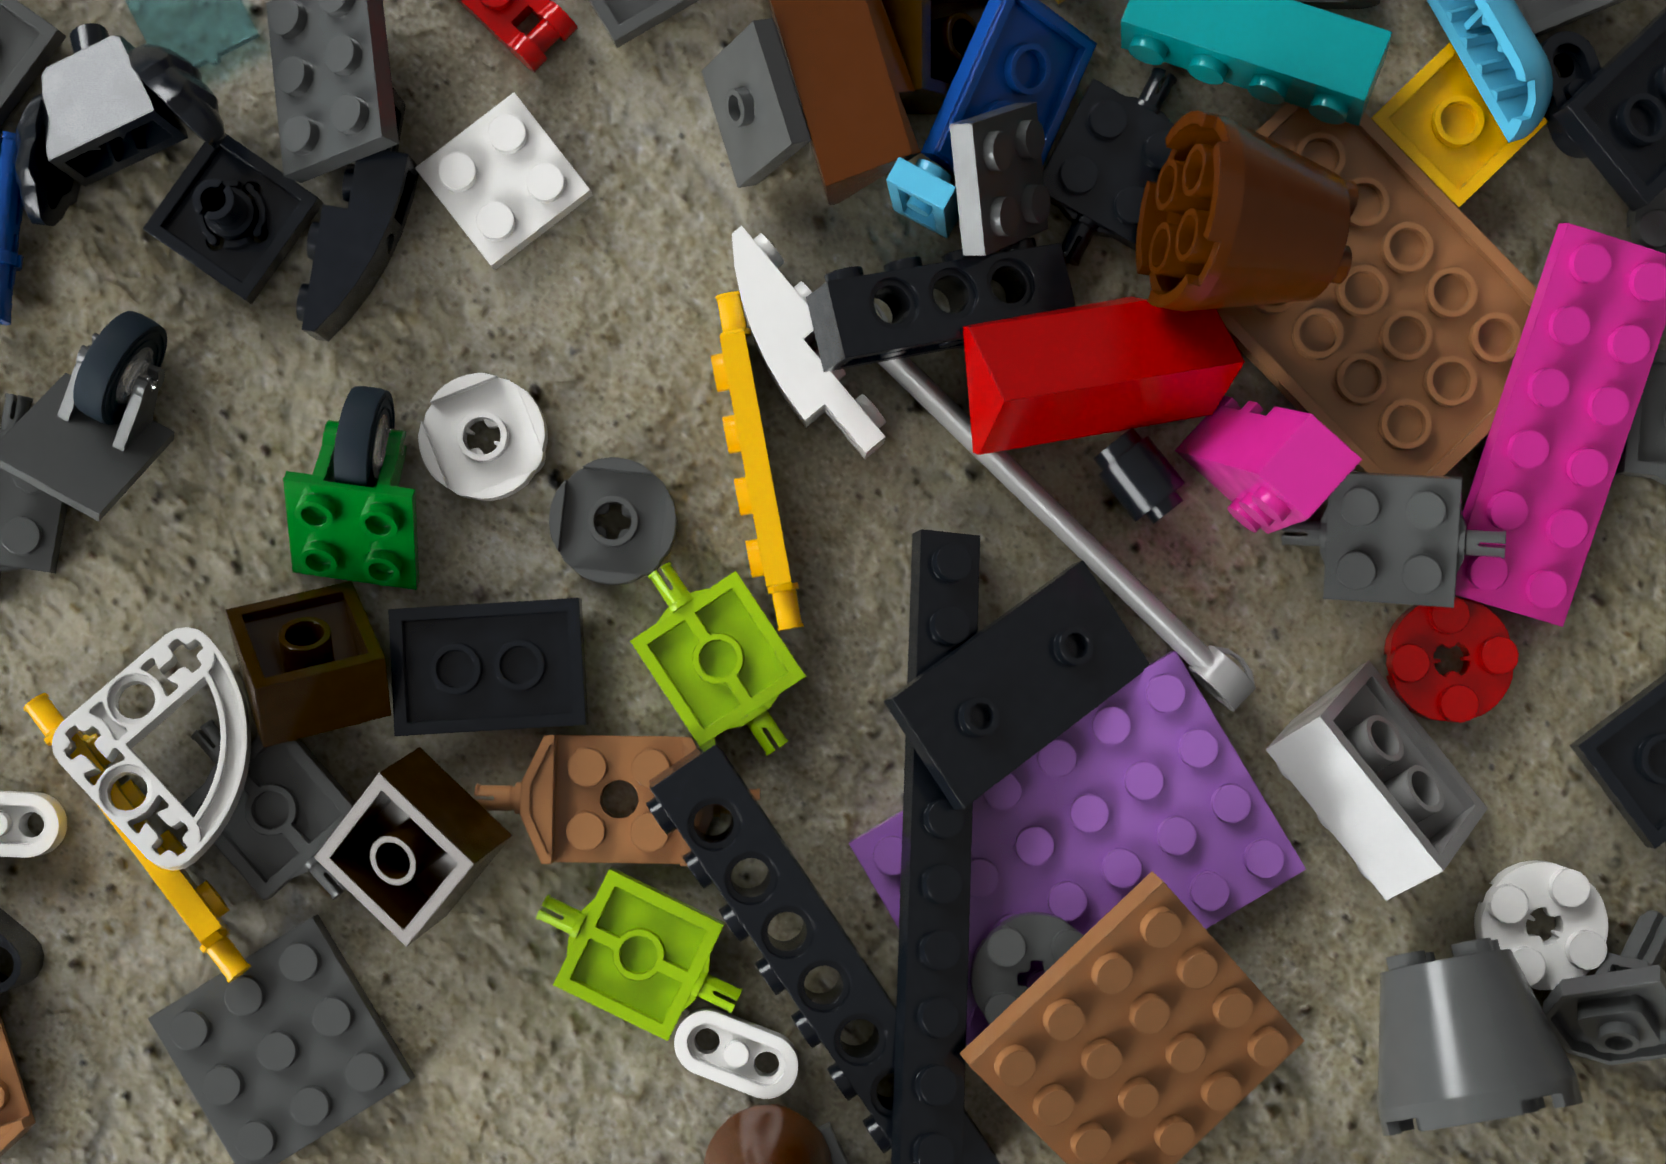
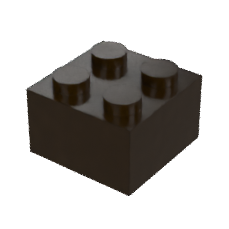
M419 747L377 774L314 858L407 947L448 915L511 838L512 834Z

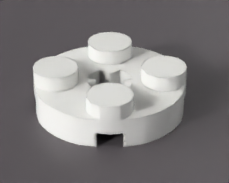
M486 373L464 375L441 387L430 401L432 404L426 411L424 423L421 421L418 433L420 453L425 466L435 480L457 495L481 501L503 499L517 493L528 485L534 475L540 472L544 466L548 442V430L544 415L532 396L510 380ZM484 420L488 428L499 427L500 442L494 441L497 447L488 454H484L479 447L472 449L468 447L467 435H475V432L470 428L478 421Z
M1533 860L1520 862L1505 868L1489 883L1492 886L1486 892L1483 903H1478L1474 915L1476 940L1484 938L1498 939L1500 950L1511 949L1531 988L1554 990L1562 979L1586 976L1590 970L1599 967L1604 962L1607 955L1606 940L1609 927L1606 908L1596 888L1589 883L1587 877L1581 872L1555 863ZM1543 907L1546 915L1555 917L1556 921L1555 930H1551L1552 936L1545 941H1542L1538 935H1528L1526 929L1527 919L1535 921V918L1530 914Z

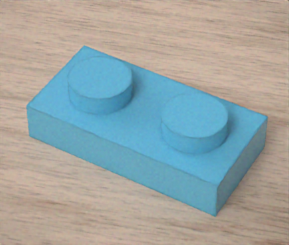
M898 157L886 179L893 210L948 239L959 219L956 186L949 183L952 176L928 160L919 158L914 165Z

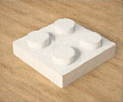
M514 92L415 167L494 270L498 269L593 196L590 188Z

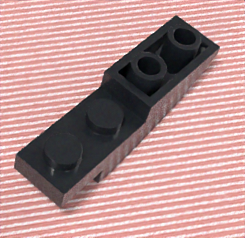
M393 88L398 141L400 142L406 104ZM399 144L357 160L355 164H348L344 172L342 196L344 201L349 202L348 208L322 205L320 222L314 221L310 226L307 238V255L309 259H313L309 284L303 283L300 287L297 297L296 314L297 319L303 321L302 330L316 340L329 342L354 316L371 294L388 266L401 238L413 203L419 173L415 169L418 165L407 153L398 152Z

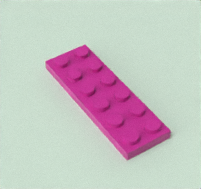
M1571 223L1558 224L1462 512L1467 525L1466 530L1506 531L1505 544L1480 542V544L1506 545L1505 559L1501 557L1465 555L1457 572V596L1561 627L1564 626L1666 325V253Z

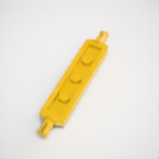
M740 291L722 293L715 296L722 327V333L719 336L722 353L711 355L717 392L730 390L734 415L722 417L729 454L741 452L745 470V477L735 478L734 485L740 515L753 514L757 539L745 541L752 578L765 577L768 594L772 595L778 631L804 627L796 590L799 589L798 582L792 583L746 340L752 333L751 329L747 328Z
M42 693L31 699L23 709L45 736L44 742L47 746H52L55 730L65 718L49 699L48 694ZM79 731L71 738L75 742L76 749L70 757L73 760L76 756L82 754L99 768L101 773L90 777V782L95 785L108 768L107 765L111 762L101 754L94 744L97 738L100 737L97 732L94 735L88 736L86 734L83 735ZM132 779L123 785L117 780L112 786L111 801L117 809L124 811L134 810L146 799V796ZM101 809L202 944L200 947L202 953H207L226 977V981L230 983L244 974L251 965L247 963L229 938V931L231 930L221 918L230 909L208 880L197 886L185 869L171 871L158 867L140 852ZM146 818L134 824L133 828L139 833L146 822L150 824V822ZM169 829L160 835L163 839V843L157 849L160 855L168 850L173 851L177 855L185 851V848Z

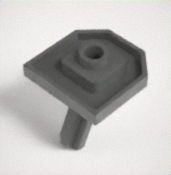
M1648 910L1645 914L1639 916L1621 955L1607 952L1604 962L1598 967L1594 975L1562 979L1543 1001V1012L1567 1053L1608 1065L1666 1058V973L1660 965L1666 954V917L1660 912Z

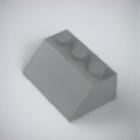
M1370 661L1359 666L1295 717L1266 748V751L1274 759L1282 775L1293 783L1316 812L1321 824L1333 833L1356 862L1361 874L1372 882L1386 901L1443 872L1488 809Z

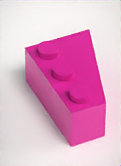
M1224 396L1213 415L1205 416L1175 451L1232 502L1227 507L1230 514L1245 528L1254 533L1261 528L1265 533L1269 534L1308 520L1362 460L1310 413L1274 406L1265 416L1260 414L1264 409L1257 402L1248 401L1241 408L1233 397Z

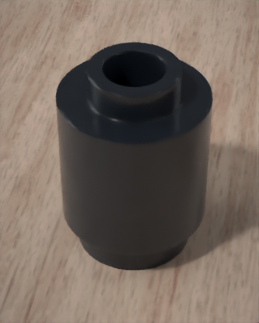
M1134 428L1125 432L1094 458L1095 462L1103 470L1098 476L1135 522L1144 515H1147L1154 524L1184 501L1176 490L1186 482L1150 437L1147 436L1142 439Z

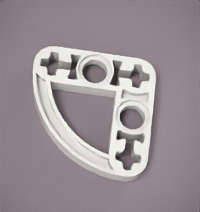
M189 627L177 628L165 634L68 716L55 730L52 739V749L59 764L148 860L162 869L171 871L181 870L194 864L213 845L228 824L238 805L245 786L250 763L251 731L249 715L242 690L234 672L216 645L198 629ZM182 644L189 650L195 649L198 645L203 647L197 654V658L202 664L198 670L191 672L186 667H182L168 678L177 687L169 696L162 684L147 672L156 664L163 675L166 674L178 662L173 652ZM208 683L219 715L220 753L211 788L200 809L193 817L131 748ZM137 684L150 687L155 696L152 710L142 718L131 719L123 716L118 704L123 691ZM79 731L88 736L94 735L99 731L101 736L97 738L94 744L111 763L114 762L119 753H122L125 757L123 761L107 768L95 785L90 782V777L100 774L99 768L82 754L76 756L73 760L70 757L76 749L75 742L71 738ZM133 774L142 777L147 784V795L144 802L134 810L124 811L117 809L111 801V790L114 783L125 775ZM163 799L168 803L169 807L157 812L161 819L175 830L182 828L184 825L189 829L182 838L187 849L180 855L171 850L165 851L160 855L157 849L163 843V839L147 822L139 833L133 828L134 824L150 817Z

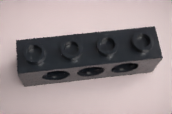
M1026 238L1000 249L999 253L986 256H963V250L959 249L941 257L942 262L923 265L921 257L915 256L887 263L883 266L885 272L864 275L861 266H852L826 274L824 276L825 283L806 297L823 371L828 372L964 347L963 326L1076 306L1061 243L1037 246L1035 238ZM991 279L1003 287L1006 294V303L999 300L994 294ZM933 289L941 291L946 296L950 306L949 313L938 307L934 300ZM874 298L880 299L888 305L892 313V324L885 322L878 316L874 307Z

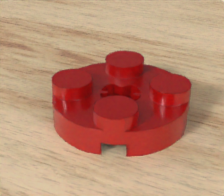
M1455 597L1454 608L1422 605L1410 607L1392 625L1385 640L1384 655H1387L1386 667L1389 675H1386L1388 684L1408 710L1427 720L1463 723L1482 716L1502 700L1513 679V669L1516 667L1519 657L1517 646L1510 640L1508 630L1498 616L1486 606L1476 601ZM1441 645L1449 649L1457 645L1463 654L1460 660H1463L1464 663L1459 673L1448 671L1443 676L1436 670L1434 664L1441 662L1440 659L1434 658V653L1438 646Z

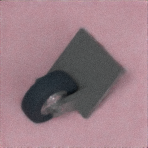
M127 311L109 322L100 334L94 333L92 345L90 344L87 347L81 346L72 375L65 373L0 439V468L99 522L174 440V431L153 420L157 395L165 379V370L161 368L167 348V333L165 329L154 320L140 313Z

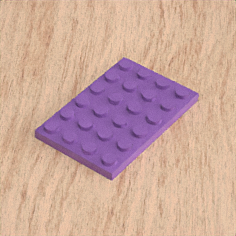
M1170 651L1150 663L1140 675L973 801L967 1046L989 1026L973 997L970 983L972 959L981 941L984 938L986 939L991 930L998 927L1007 918L1025 912L1048 913L1062 918L1085 935L1153 871L1164 881L1203 927L1207 929L1306 870L1176 651ZM903 810L849 841L850 847L898 929ZM1031 961L1030 970L1018 974V984H1024L1029 988L1045 973L1042 961Z

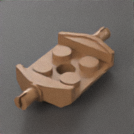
M544 735L521 782H516L515 786L476 784L474 796L494 797V799L476 800L486 811L514 810L515 814H520L541 864L571 862L680 864V866H687L683 855L691 851L690 847L677 829L669 835L663 831L646 802L655 797L650 790L649 781L699 748L693 737ZM622 780L630 783L638 794L637 807L629 816H614L607 811L603 804L604 790L613 781ZM749 789L755 799L760 801L761 789ZM709 804L699 810L694 824L700 832L706 834L714 817H721V813L731 814V812L722 805Z

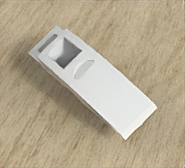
M741 225L732 233L734 267L743 310L751 329L754 343L768 373L787 404L805 428L823 413H826L864 459L868 458L885 442L886 436L879 428L886 423V420L863 393L856 399L849 394L839 382L846 375L843 369L823 371L819 350L813 351L809 344L816 340L806 299L812 291L802 281L793 287L778 269L785 262L771 242L762 233L753 239Z

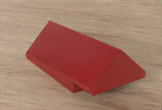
M1132 296L963 326L973 453L982 455L1213 415L1245 361L1216 309L1186 312L1152 306L1147 302L1148 299Z

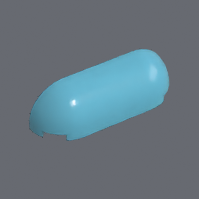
M1427 0L1508 143L1528 136L1539 125L1548 110L1553 92V74L1545 51L1515 0Z

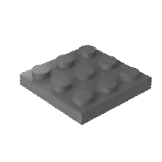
M319 915L309 918L246 957L245 960L247 963H250L251 967L234 981L228 983L223 973H220L148 1018L234 1164H278L416 1077Z

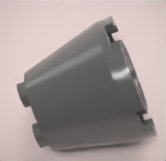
M1484 938L1451 945L1453 957L1441 960L1435 959L1434 952L1425 953V950L1386 957L1389 971L1380 973L1377 1110L1383 1136L1402 1134L1403 1131L1415 1129L1414 1118L1416 1119L1418 1131L1422 1132L1520 1116L1546 1108L1543 1097L1550 1095L1554 1108L1583 1103L1577 1074L1511 949L1500 950L1498 939Z

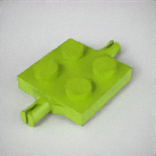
M672 563L664 564L660 568L673 586L672 590H670L657 570L652 572L648 578L651 579L669 608L664 611L656 624L630 640L631 644L699 747L727 729L747 724L764 750L765 755L768 756L776 748L763 728H767L779 748L789 742L768 712V709L771 708L781 693L804 679L806 675L737 571H734L710 588L690 593L672 567Z
M612 867L608 870L596 897L582 911L551 897L549 894L544 899L541 905L543 907L539 909L536 919L570 934L567 957L553 986L666 1041L669 1040L681 1013L695 1001L696 997L728 1011L729 1014L732 1013L743 989L737 988L708 973L710 970L711 951L725 922Z

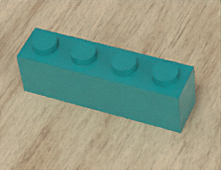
M1129 0L1121 19V48L1128 50L1134 58L1150 65H1161L1163 62L1187 69L1191 76L1204 83L1219 85L1226 82L1247 89L1250 95L1262 102L1275 105L1287 102L1308 109L1313 117L1322 122L1336 125L1347 122L1359 126L1385 62L1392 31L1295 0Z

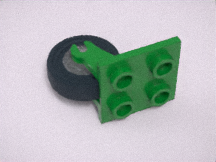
M367 386L353 387L346 398L339 421L328 420L325 425L322 446L313 474L286 471L283 484L292 573L417 590L420 581L415 489L399 487L407 452V445L403 443L406 431L395 429L394 403L389 391Z

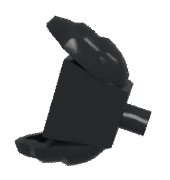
M88 23L74 28L70 33V42L74 54L45 68L41 75L42 93L32 98L23 111L16 127V147L18 149L15 161L16 182L20 188L23 206L32 224L55 226L63 218L68 207L77 202L81 184L85 187L187 139L188 135L183 123L200 139L217 149L226 138L224 123L219 115L218 99L209 87L202 82L200 71L189 60L171 49L153 44H143L135 48L122 36H109L107 29L100 24Z

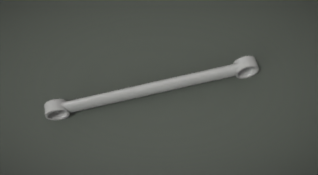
M874 303V307L881 319L888 323L887 317L880 307ZM909 357L878 362L884 370L1190 665L1188 667L1190 674L1218 702L1234 712L1256 689L1253 673L1241 656L1228 648L1212 645L1207 647L1006 451L982 455L973 453L970 416ZM1225 654L1237 659L1244 668V672Z

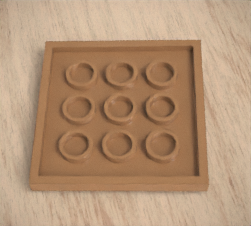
M1151 871L963 1049L960 1055L1066 1164H1176L1304 1042V1039L1164 881Z

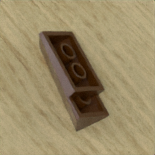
M768 0L811 135L810 143L828 204H839L891 172L898 157L908 161L920 154L921 151L901 101L913 93L915 88L882 0Z

